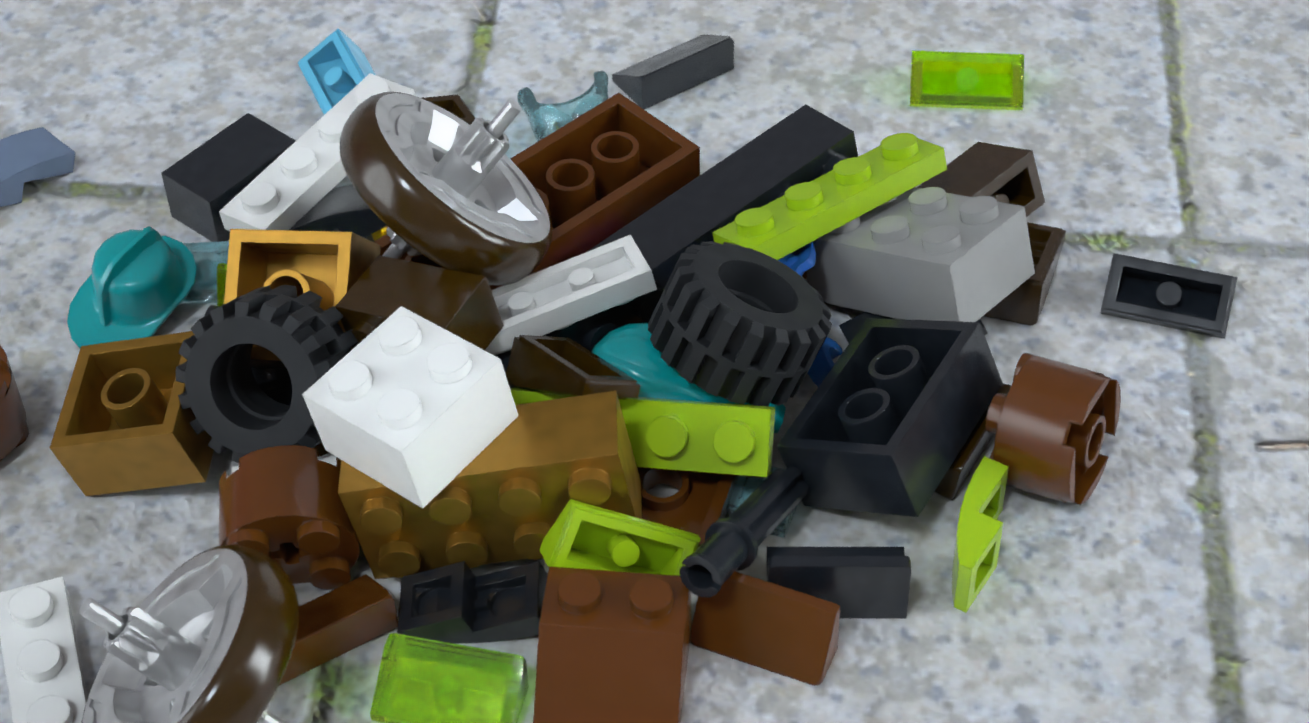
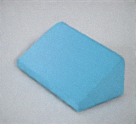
M339 28L298 62L324 115L370 73L376 75L363 51Z

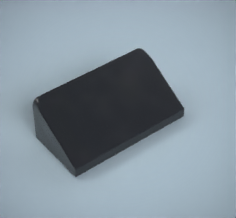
M702 34L612 74V81L638 106L646 109L734 69V40L730 36Z
M1113 253L1100 313L1225 339L1238 277Z

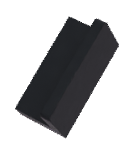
M767 547L766 580L768 582L840 605V619H907L911 560L908 556H905L904 547Z

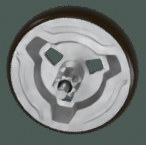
M401 92L379 93L358 105L347 119L341 132L340 158L344 170L356 191L371 210L388 226L386 231L387 235L391 238L392 244L382 256L400 259L405 252L410 256L423 254L447 270L486 276L489 285L496 286L516 283L530 275L540 265L547 255L552 242V221L542 198L534 186L505 154L510 146L509 139L503 132L522 110L517 102L509 99L492 121L476 118L471 125L429 101Z
M242 545L213 547L197 554L174 570L152 591L139 608L128 607L120 615H117L92 598L86 599L81 605L79 614L106 630L107 636L103 643L108 651L91 687L81 723H287L269 712L268 709L271 706L270 701L286 671L294 648L299 623V603L291 579L282 567L267 555Z

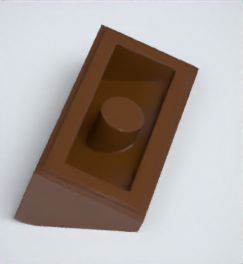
M736 571L721 586L722 588L716 595L712 597L698 596L691 626V643L694 646L813 686H819L823 682L838 649L840 605Z
M365 574L299 606L297 636L289 663L279 686L397 628L398 619L395 602L388 590Z

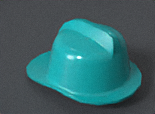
M149 226L143 230H127L116 233L105 240L94 255L91 268L92 274L79 288L70 304L67 324L71 339L81 348V346L152 337L194 287L197 267L193 253L182 242L168 236H161L158 231Z

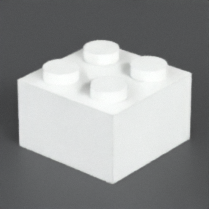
M402 306L302 394L327 452L421 508H424L519 416L501 359Z

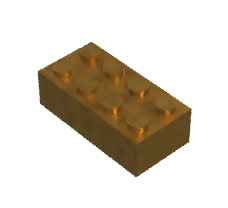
M609 391L515 405L519 416L424 508L419 507L341 460L338 494L374 578H401L465 561L469 568H475L484 564L521 559H542L543 556L539 549L543 539L570 499L642 519L641 479L617 392Z

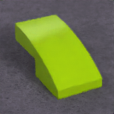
M985 456L975 470L966 489L957 526L952 567V596L954 607L967 613L997 567L1003 522L996 519L1003 510L1009 466Z

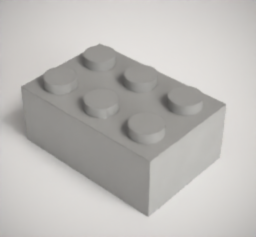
M914 187L813 241L816 250L815 265L807 270L809 285L820 293L825 303L895 319L961 322L978 321L1035 274L1025 206L997 202L995 198L990 196L968 197L946 193L944 189L939 187Z

